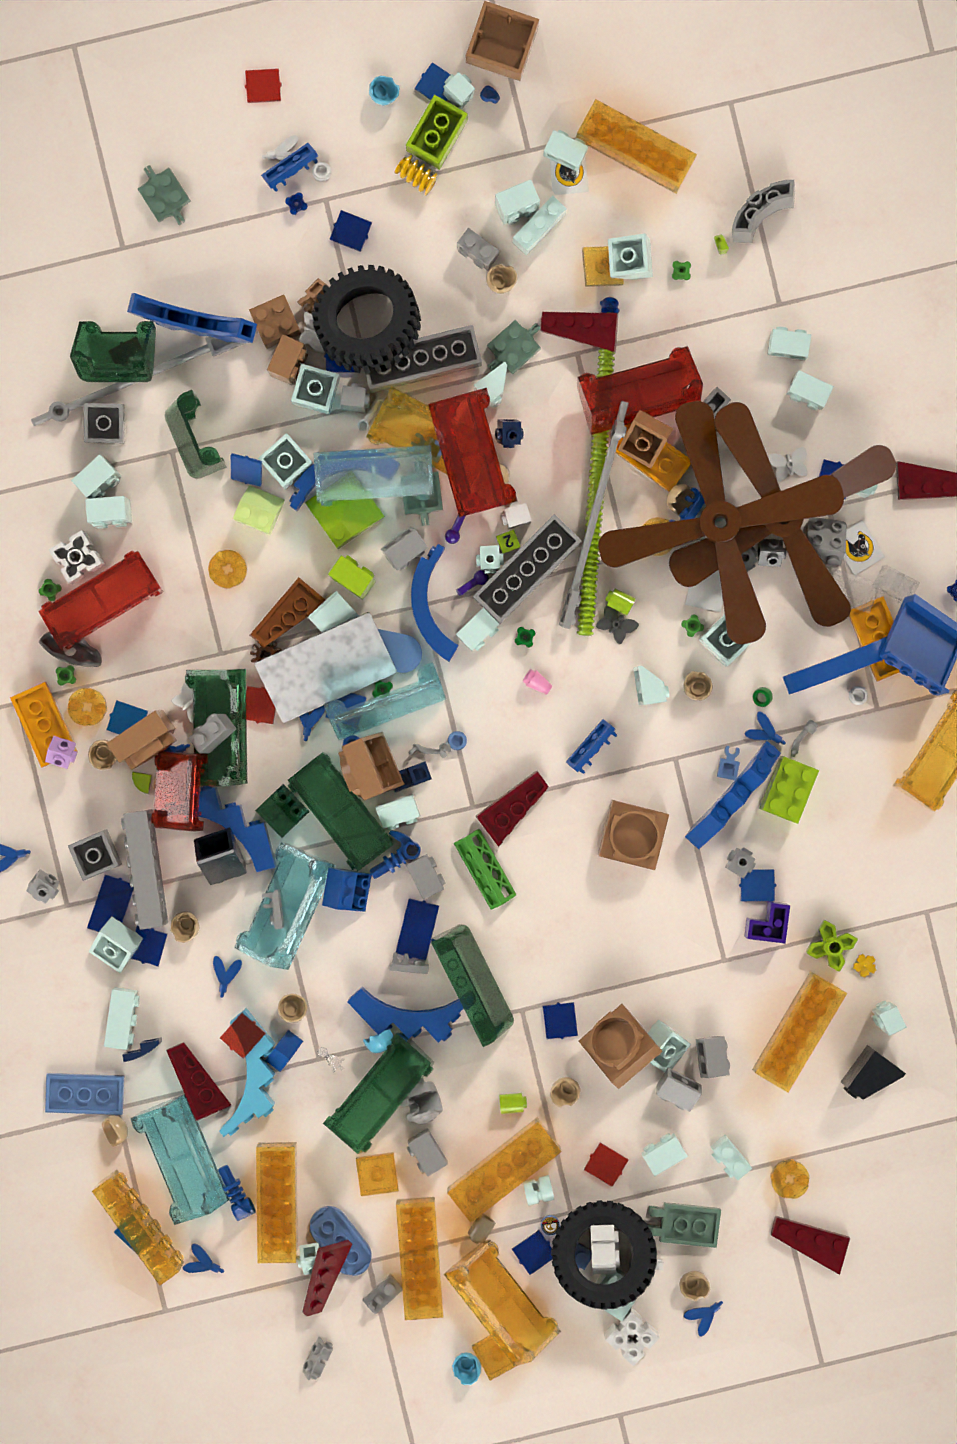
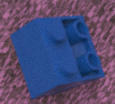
M328 868L322 906L337 910L365 912L372 875L346 869Z

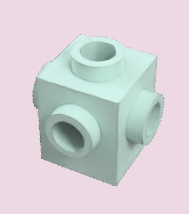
M499 545L480 546V555H476L477 566L481 567V571L485 570V574H494L496 570L500 569V565H504L503 554H499ZM491 557L494 561L489 563L486 559Z
M319 1243L299 1246L300 1256H297L298 1267L303 1269L304 1275L312 1274L317 1250L320 1248Z

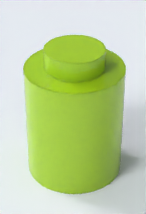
M615 588L614 591L609 590L605 601L608 602L607 606L628 615L636 598Z
M522 1093L499 1095L501 1114L524 1112L523 1108H527L526 1096L522 1097Z

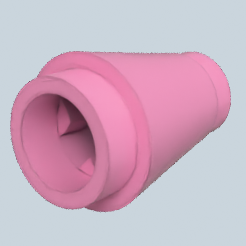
M530 669L523 679L527 687L544 694H548L552 688V685L537 670Z

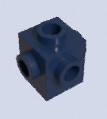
M497 419V428L495 429L497 443L503 445V448H514L515 445H521V440L524 436L521 421L517 419Z

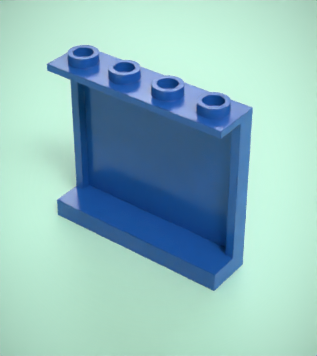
M916 594L904 597L879 656L888 665L899 669L903 675L914 679L916 684L927 688L931 694L936 696L947 694L950 690L945 688V685L957 659V622Z

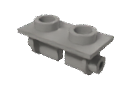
M318 1337L317 1341L313 1344L311 1354L303 1365V1373L308 1380L310 1378L317 1380L321 1376L326 1364L320 1361L321 1359L328 1361L333 1351V1344L328 1341L324 1343L321 1337Z

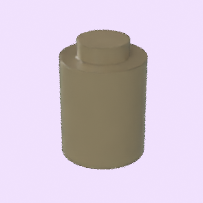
M480 1213L467 1232L470 1235L469 1239L475 1244H479V1242L484 1243L496 1222L489 1216Z

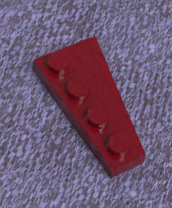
M542 312L541 332L616 353L617 313Z
M900 461L896 462L898 500L957 497L956 472Z
M535 771L477 814L476 818L499 847L549 786L539 772Z
M184 1042L166 1050L196 1121L232 1105Z
M775 1216L771 1236L840 1275L850 1241L849 1236Z
M349 1240L318 1248L302 1311L306 1317L322 1312L351 1249L352 1243Z

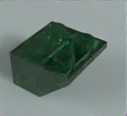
M284 784L255 810L281 838L287 835L310 812Z

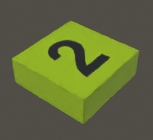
M514 529L496 536L502 554L521 548Z

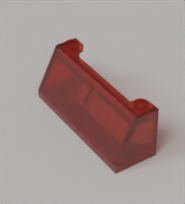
M686 346L673 349L669 358L596 378L595 374L584 373L577 377V389L590 434L593 435L612 429L621 401L629 403L624 419L625 426L632 424L639 410L652 417H657L677 411L682 404L701 401L703 382L690 350Z
M487 388L428 404L459 517L517 501L515 489L510 484L504 483L484 410L490 403Z
M130 551L123 556L125 559L53 603L48 601L41 606L42 609L38 612L62 651L70 650L73 648L74 641L79 643L84 637L143 601L149 600V595L151 597L155 595L156 597L164 592L139 551Z

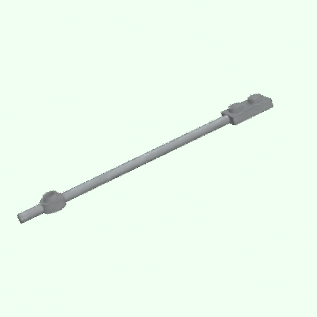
M212 336L206 337V345L68 404L60 401L54 402L50 405L49 412L31 419L33 426H36L50 419L58 422L64 421L68 418L69 411L83 406L84 403L93 402L210 351L212 356L215 357L245 343L225 342ZM58 409L63 410L62 415H57Z
M621 401L617 418L611 429V441L572 586L568 589L559 625L563 628L570 629L576 620L574 612L576 606L578 607L581 601L578 589L618 441L624 438L627 427L624 426V419L628 402Z

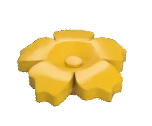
M864 954L858 955L856 959L858 962L853 964V968L857 972L860 971V976L864 978L869 975V972L874 974L877 971L876 965L873 964L876 960L874 956L867 955L865 957Z

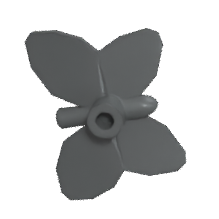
M607 605L604 609L605 617L596 624L598 629H609V633H613L614 639L618 644H622L626 633L635 631L639 626V623L632 619L622 621L624 616L620 615L618 617V611Z

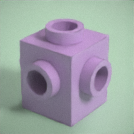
M53 736L47 750L45 762L68 769L70 762L74 763L77 756V751H74L76 743Z

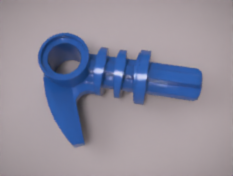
M391 830L389 834L401 843V847L396 850V854L390 853L391 857L383 856L384 861L369 870L370 874L374 879H377L388 871L394 873L396 866L400 868L401 863L407 864L406 860L416 859L420 855V845L409 836ZM409 845L416 846L418 849L417 854L409 855L407 847Z
M228 1165L220 1167L218 1172L225 1184L222 1189L225 1192H229L226 1195L228 1198L231 1197L230 1203H234L231 1205V1210L235 1219L240 1221L256 1213L250 1197L244 1198L246 1194L241 1192L244 1189L242 1186H238L241 1184L240 1179L234 1178Z

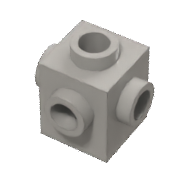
M744 847L742 850L738 848L735 851L731 850L727 857L728 863L725 868L744 878L747 872L751 873L756 865L754 863L755 858L752 857L753 852ZM743 858V863L739 864L740 859Z
M40 869L29 882L26 891L34 899L46 904L50 898L53 900L59 892L57 889L59 881L52 874H47Z

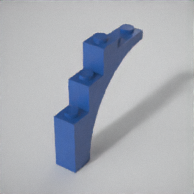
M136 293L131 294L127 310L128 313L155 322L157 325L170 330H184L198 336H212L225 342L253 343L257 328L256 323L243 318L197 312L163 303Z
M766 741L730 787L690 828L685 838L698 849L705 845L726 825L730 817L745 804L751 793L766 780L781 752Z
M212 785L200 787L201 791L196 792L198 800H195V797L183 799V804L177 805L175 801L165 804L166 808L161 809L162 817L177 814L194 815L209 819L222 825L224 828L230 827L235 837L244 845L250 855L256 872L277 866L266 822L261 823L260 820L249 822V826H247L242 805H236V802L226 804L225 809H223L217 787L212 788Z
M361 987L347 1002L378 1035L385 1030H390L393 1027L391 1024L394 1023L408 1039L411 1036L415 1038L422 1032L421 1027L423 1026L439 1043L441 1040L445 1042L452 1035L453 1027L449 1022L454 1023L461 1016L460 1012L464 1008L468 1010L475 1003V994L469 990L459 999L445 1006L428 1010H409L386 1004L370 994L364 987Z

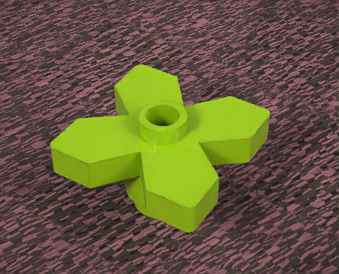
M823 920L818 929L823 941L810 943L806 953L815 959L827 955L828 966L841 971L845 964L842 955L843 950L853 949L858 938L849 933L837 936L835 925ZM834 943V947L829 949L830 944Z

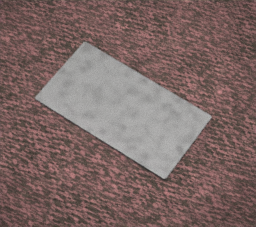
M370 612L254 663L283 723L397 673Z

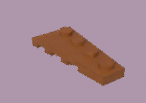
M298 577L249 636L265 648L307 618L326 600Z

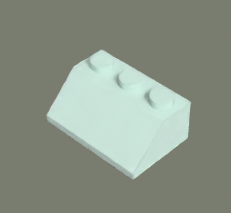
M643 666L634 667L639 705L667 702L669 697L668 686H665L661 679Z

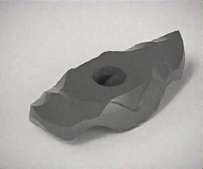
M47 632L39 640V644L49 654L61 661L76 666H101L102 658L99 651L90 646L81 636L73 633L58 634ZM67 647H73L76 653L68 656L64 651Z

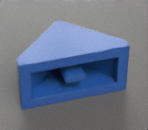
M288 1030L265 1061L281 1072L303 1043V1040Z

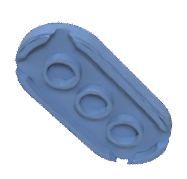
M378 629L397 672L407 673L414 670L422 659V649L418 641L409 635Z
M325 1206L318 1209L310 1220V1233L313 1239L319 1243L320 1248L349 1240L352 1246L340 1272L352 1276L365 1272L372 1258L368 1243L340 1209L333 1206Z

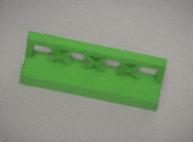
M480 829L454 842L456 849L491 910L503 905L516 896L513 887ZM475 835L479 840V846H476L472 840V837ZM483 853L488 856V863L484 862L482 858ZM492 870L497 872L498 880L493 878ZM502 887L506 888L509 894L507 897H504L502 894Z

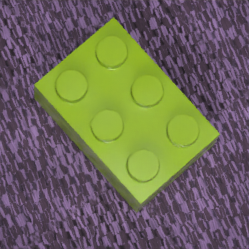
M434 94L406 143V151L440 170L468 121V113Z
M341 555L328 575L334 581L364 600L376 582L374 579L375 575L364 566L362 569L359 568L357 561L350 556L343 557Z
M780 756L759 809L798 824L819 770L785 756Z

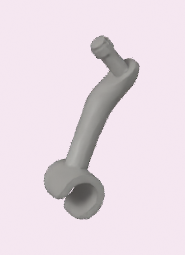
M442 743L439 749H432L419 744H413V748L408 753L412 755L417 750L423 754H440L442 758H445L447 756L446 751L451 752V746L449 743Z

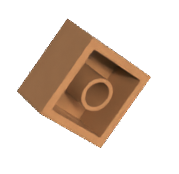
M284 294L249 309L266 349L277 345L282 334L290 338L301 334Z
M282 334L267 368L270 376L289 385H292L293 381L296 382L299 367L301 364H305L308 357L304 343Z
M639 410L618 450L652 468L673 428Z

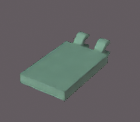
M664 1202L663 1208L649 1206L648 1214L650 1216L662 1217L661 1227L648 1225L652 1235L659 1236L660 1242L717 1248L721 1217L720 1208Z

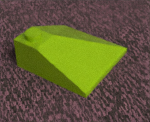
M352 469L305 502L337 549H340L385 517Z

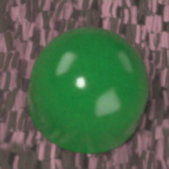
M760 687L754 691L752 698L757 706L766 707L771 703L773 694L770 689ZM759 693L765 695V702H761L758 700Z

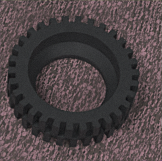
M359 265L358 271L355 272L352 267L348 268L349 274L344 276L343 272L338 273L339 279L337 281L332 277L329 280L331 286L324 285L322 287L324 295L319 293L316 297L319 303H314L313 308L315 312H312L317 337L328 357L332 361L335 360L336 365L339 367L343 365L345 370L350 371L353 367L356 373H360L361 368H364L365 373H371V368L373 367L376 372L382 371V365H385L387 369L391 368L390 362L394 360L398 364L401 361L399 355L402 354L406 357L409 354L407 347L413 349L415 346L413 339L418 340L419 337L418 331L421 330L419 322L421 321V316L413 291L409 287L406 280L403 281L400 274L397 273L395 275L391 269H388L386 272L383 266H378V269L375 270L374 265H368V270H365L363 265ZM366 294L387 296L393 305V315L390 323L381 333L370 338L359 339L348 336L339 328L337 316L348 302Z
M602 1200L594 1203L588 1202L584 1206L580 1205L574 1212L571 1211L568 1217L562 1220L561 1226L555 1232L556 1236L552 1241L553 1249H551L552 1266L554 1267L555 1276L564 1290L581 1304L601 1310L617 1309L635 1301L650 1285L657 1265L656 1243L646 1222L633 1209L621 1203H614L608 1200L607 1202ZM592 1225H614V1227L620 1229L628 1237L633 1250L631 1267L624 1277L614 1283L597 1284L591 1282L582 1275L575 1261L576 1244L581 1235L591 1228Z

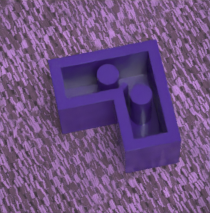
M768 901L766 920L746 918L744 937L752 940L786 944L790 905Z

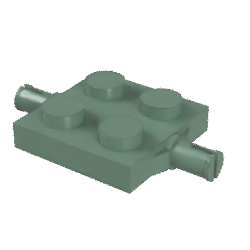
M150 165L147 168L145 167L143 170L149 177V180L139 187L138 191L158 222L173 216L178 225H181V221L184 223L185 219L179 211H181L183 206L191 202L188 195L170 168L155 174Z
M514 320L488 343L487 347L495 356V360L487 365L490 371L506 362L507 369L513 375L539 352L541 347L536 343L533 335L541 329L540 326L535 323L527 330Z
M415 460V472L410 475L400 476L405 515H421V526H425L424 518L426 526L430 525L428 514L433 511L443 510L438 471H423L422 460H418L419 468L417 460Z

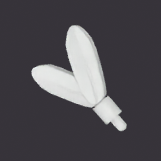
M298 136L288 137L275 151L266 152V155H262V159L268 158V160L277 158L282 161L292 154L288 151L297 144Z

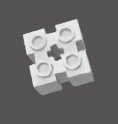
M83 530L69 537V544L61 542L49 549L55 562L60 565L63 564L64 568L61 569V572L67 582L72 585L85 578V571L88 570L93 573L105 566L99 553L94 550L91 551L90 547L94 545ZM76 553L78 555H81L79 561H74V558H76L74 555Z
M592 1225L593 1275L616 1274V1268H620L619 1250H615V1248H619L618 1231H614V1225Z
M631 1307L623 1321L619 1325L613 1323L604 1333V1337L616 1351L621 1348L622 1356L635 1366L644 1356L643 1349L645 1346L650 1349L660 1337L658 1331L647 1321L642 1324L641 1315ZM630 1334L633 1336L635 1334V1337L629 1338L628 1335Z

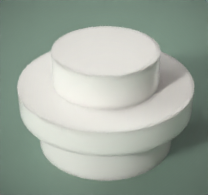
M325 162L316 163L312 169L313 177L320 182L327 181L331 176L330 166Z
M855 686L849 692V699L855 705H862L868 699V692L862 686Z

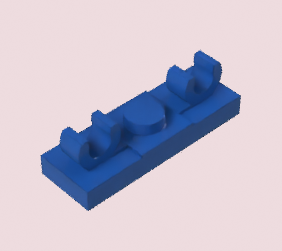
M306 143L261 176L267 185L277 192V184L281 182L285 186L286 178L288 179L290 176L295 175L303 167L309 170L308 163L312 160L315 164L318 163L316 159L318 154L309 143Z
M690 489L695 494L693 499L685 496V500L692 502V504L682 510L679 515L680 520L695 518L705 504L702 493L698 489Z
M602 719L568 758L566 763L576 772L580 771L584 774L585 771L582 767L586 763L589 766L592 765L589 759L599 752L603 743L605 742L607 745H610L607 738L610 735L617 737V734L614 732L615 728Z

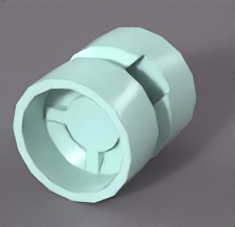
M549 1175L539 1177L538 1181L534 1179L523 1181L528 1206L539 1204L540 1200L543 1202L554 1200Z

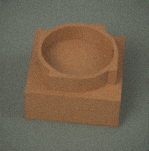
M484 1L466 53V63L521 81L539 27V19Z
M155 710L106 744L119 763L126 761L130 769L133 770L175 743L177 740L172 731L176 728L163 710Z
M383 731L341 746L343 751L338 754L344 779L349 791L363 798V801L404 785Z
M611 800L598 856L655 870L669 814Z
M623 1004L606 1014L595 1024L593 1029L579 1040V1043L618 1089L663 1052Z

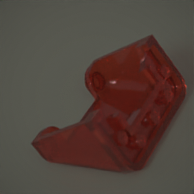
M160 751L155 756L154 812L151 815V823L154 824L155 828L190 832L203 831L204 821H200L198 816H201V812H198L200 774L204 773V769H201L203 763H207L208 754Z

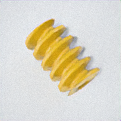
M412 155L407 158L404 157L397 165L394 173H400V178L402 179L407 176L406 182L410 183L413 181L412 186L414 188L419 186L418 190L420 192L425 190L426 196L436 183L437 173L430 176L431 169L429 168L427 171H424L425 164L418 167V159L411 162Z

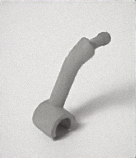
M809 720L806 723L802 732L794 740L791 757H795L798 754L799 745L808 732L813 734L816 731L818 724L813 720Z

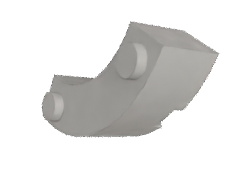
M794 179L771 183L769 187L761 191L757 190L746 200L741 210L737 212L733 222V242L752 243L756 229L766 217L782 209L794 208Z

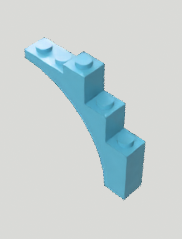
M247 1008L230 1021L244 1049L247 1063V1080L239 1107L219 1130L223 1137L227 1134L233 1135L239 1129L238 1125L244 1122L246 1124L254 1117L253 1113L259 1119L262 1115L264 1117L268 1116L274 1110L272 1107L275 1102L263 1089L262 1085L267 1087L273 1082L274 1079L272 1077L275 1075V1072L263 1059L262 1055L267 1057L273 1051L272 1047L275 1045V1042Z

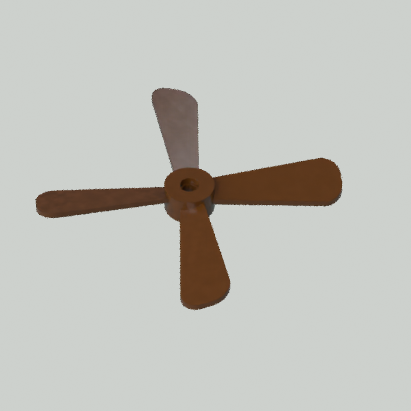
M702 401L688 402L682 404L677 409L675 421L706 504L700 518L608 531L599 539L598 549L600 557L605 565L618 568L705 537L716 545L727 634L734 643L741 645L752 643L762 638L766 631V622L735 540L740 528L834 515L840 511L844 503L842 485L836 477L822 475L735 507L733 504L725 501L713 410ZM723 518L726 521V525L722 528L715 525L716 519Z
M732 402L721 408L714 419L715 428L760 497L763 498L781 491L749 408L741 402ZM874 445L830 475L840 481L844 498L890 479L896 470V461L888 447ZM804 519L740 528L735 540L741 554L771 533L782 537L811 616L817 624L830 627L847 619L851 612L850 602L801 530ZM704 538L679 548L671 554L669 569L680 585L684 587L696 586L719 570L715 543Z

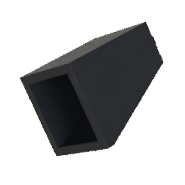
M230 827L194 839L197 865L210 885L222 883L225 880L240 877L247 873L245 860Z
M867 1045L841 1080V1083L845 1086L843 1089L853 1098L857 1099V1097H860L864 1100L903 1078L906 1073Z

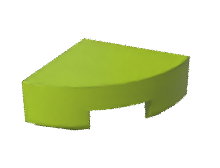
M722 234L714 236L719 254L727 253L729 247Z
M132 772V780L137 789L149 794L152 775Z

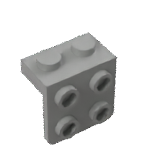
M809 518L807 539L824 564L841 566L846 553V523L823 518Z

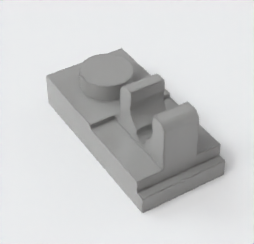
M280 889L263 893L262 897L272 899L269 904L263 905L265 909L273 908V913L270 914L271 925H274L275 929L284 928Z
M394 952L393 961L390 965V971L428 974L429 964H425L424 960H414V963H408V953H405L402 962H399L397 952Z
M389 1274L362 1301L374 1314H377L404 1287L392 1274Z

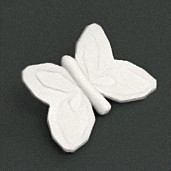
M304 312L303 317L306 326L303 328L305 332L299 337V342L310 344L313 350L323 353L324 350L313 326V317L310 313Z
M804 447L797 448L792 453L791 458L790 454L785 455L786 459L776 453L769 454L768 456L771 465L777 468L776 479L778 482L787 478L788 474L793 475L796 473L800 476L808 474L807 468L803 463L807 456L806 448Z
M187 680L181 688V694L176 695L171 702L178 707L184 706L183 710H187L189 722L194 723L200 713L210 712L214 709V705L204 699L198 700L200 698L199 694L194 697L196 692L195 686L191 680Z

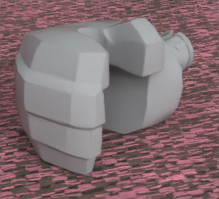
M421 1065L409 1068L413 1085L405 1089V1096L400 1100L401 1107H410V1113L406 1115L408 1121L426 1124L435 1119L443 1111V1107L436 1086L431 1081L424 1082Z

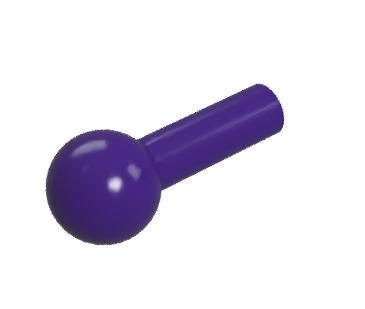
M460 509L452 529L446 531L445 540L448 543L455 544L459 541V530L467 511Z
M478 570L474 574V578L456 589V592L461 596L476 585H484L489 580V575L485 574L484 570Z

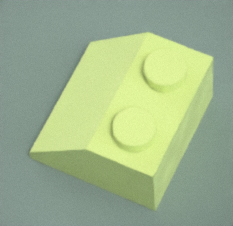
M249 485L238 504L233 519L271 535L285 500Z

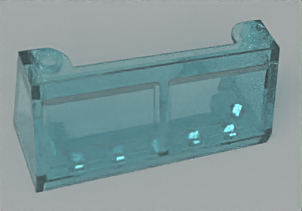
M431 445L313 453L317 503H321V506H333V502L343 500L407 496L418 497V500H429V496H433Z
M433 662L422 666L418 670V682L349 708L345 707L344 703L340 700L324 703L323 705L338 740L446 700Z
M281 842L275 852L276 860L279 863L265 893L280 889L285 927L275 929V926L271 925L270 914L273 913V908L265 909L263 905L269 904L272 899L263 897L249 930L237 936L234 948L269 967L289 970L325 890L328 868H334L335 865L295 846Z
M185 1094L141 1111L130 1118L133 1128L138 1133L145 1132L174 1203L170 1206L169 1215L174 1225L209 1215L230 1200L226 1195L227 1191L225 1192L222 1189L224 1186Z

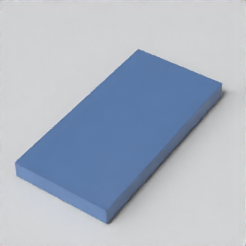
M47 1073L45 1112L123 1114L124 1076Z

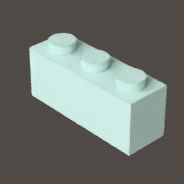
M552 196L516 233L512 243L527 255L563 218L567 208Z
M118 987L112 989L104 1047L127 1050L130 1045H133L135 1034H132V1029L137 1023L135 1007H138L140 1002V996L137 995L138 990Z

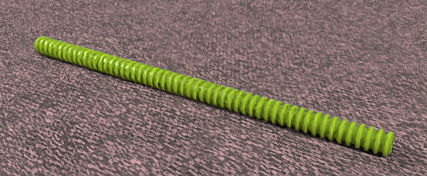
M605 349L598 351L600 362L597 363L599 374L596 376L598 378L596 380L598 386H596L597 392H595L597 398H595L596 404H594L596 410H594L595 416H593V419H595V422H593V425L595 427L592 428V431H594L592 437L594 439L591 441L593 443L591 446L593 451L590 458L592 463L589 470L591 475H589L590 481L588 482L590 487H588L589 493L587 494L589 497L587 503L589 504L586 506L588 509L586 511L588 517L585 518L587 521L585 523L586 527L588 526L605 457L607 456L606 450H608L606 444L609 443L607 441V438H609L607 432L610 430L608 429V426H610L608 420H610L609 414H611L609 409L611 408L610 402H612L610 397L612 396L611 390H613V387L611 385L613 381L611 379L614 378V375H612L614 369L612 367L615 365L613 363L615 360L613 355L615 353ZM602 504L585 563L583 577L581 578L583 582L580 584L582 586V589H580L582 595H580L581 607H579L580 613H578L580 619H578L579 625H577V628H579V631H577V634L584 636L594 635V632H592L594 626L592 625L595 623V620H593L595 614L593 612L596 611L594 599L597 598L595 596V593H597L595 587H597L596 581H598L596 575H598L597 569H599L597 563H599L598 557H600V554H598V543L601 538L599 534L602 533L600 530L602 527L600 522L603 520L601 518L603 516L601 512L603 510Z

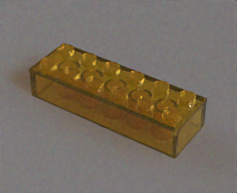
M597 99L593 102L576 135V138L583 140L587 146L676 194L697 156L696 153Z
M810 971L752 1070L757 1075L789 1093L847 993Z
M537 1117L447 1188V1194L469 1222L472 1223L562 1152L561 1146Z
M297 1142L258 1143L256 1147L257 1263H296L298 1256Z
M115 1170L94 1187L92 1193L157 1283L162 1285L180 1271L184 1263V1257L179 1250H175L171 1245L173 1243L167 1234H163L160 1223L150 1216V1210L147 1205L140 1202L137 1191L134 1188H130L126 1183L128 1181L126 1176L122 1172L119 1173L118 1170Z
M435 1197L397 1199L396 1212L405 1321L443 1318L444 1310Z

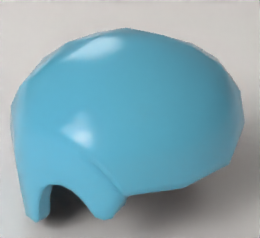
M381 75L375 77L369 84V95L379 105L391 104L399 96V85H396L391 77Z
M385 1030L379 1035L363 1039V1042L370 1052L381 1053L391 1046L394 1037L390 1030Z
M467 1352L461 1353L455 1358L452 1365L454 1377H457L463 1385L475 1383L481 1374L479 1359Z

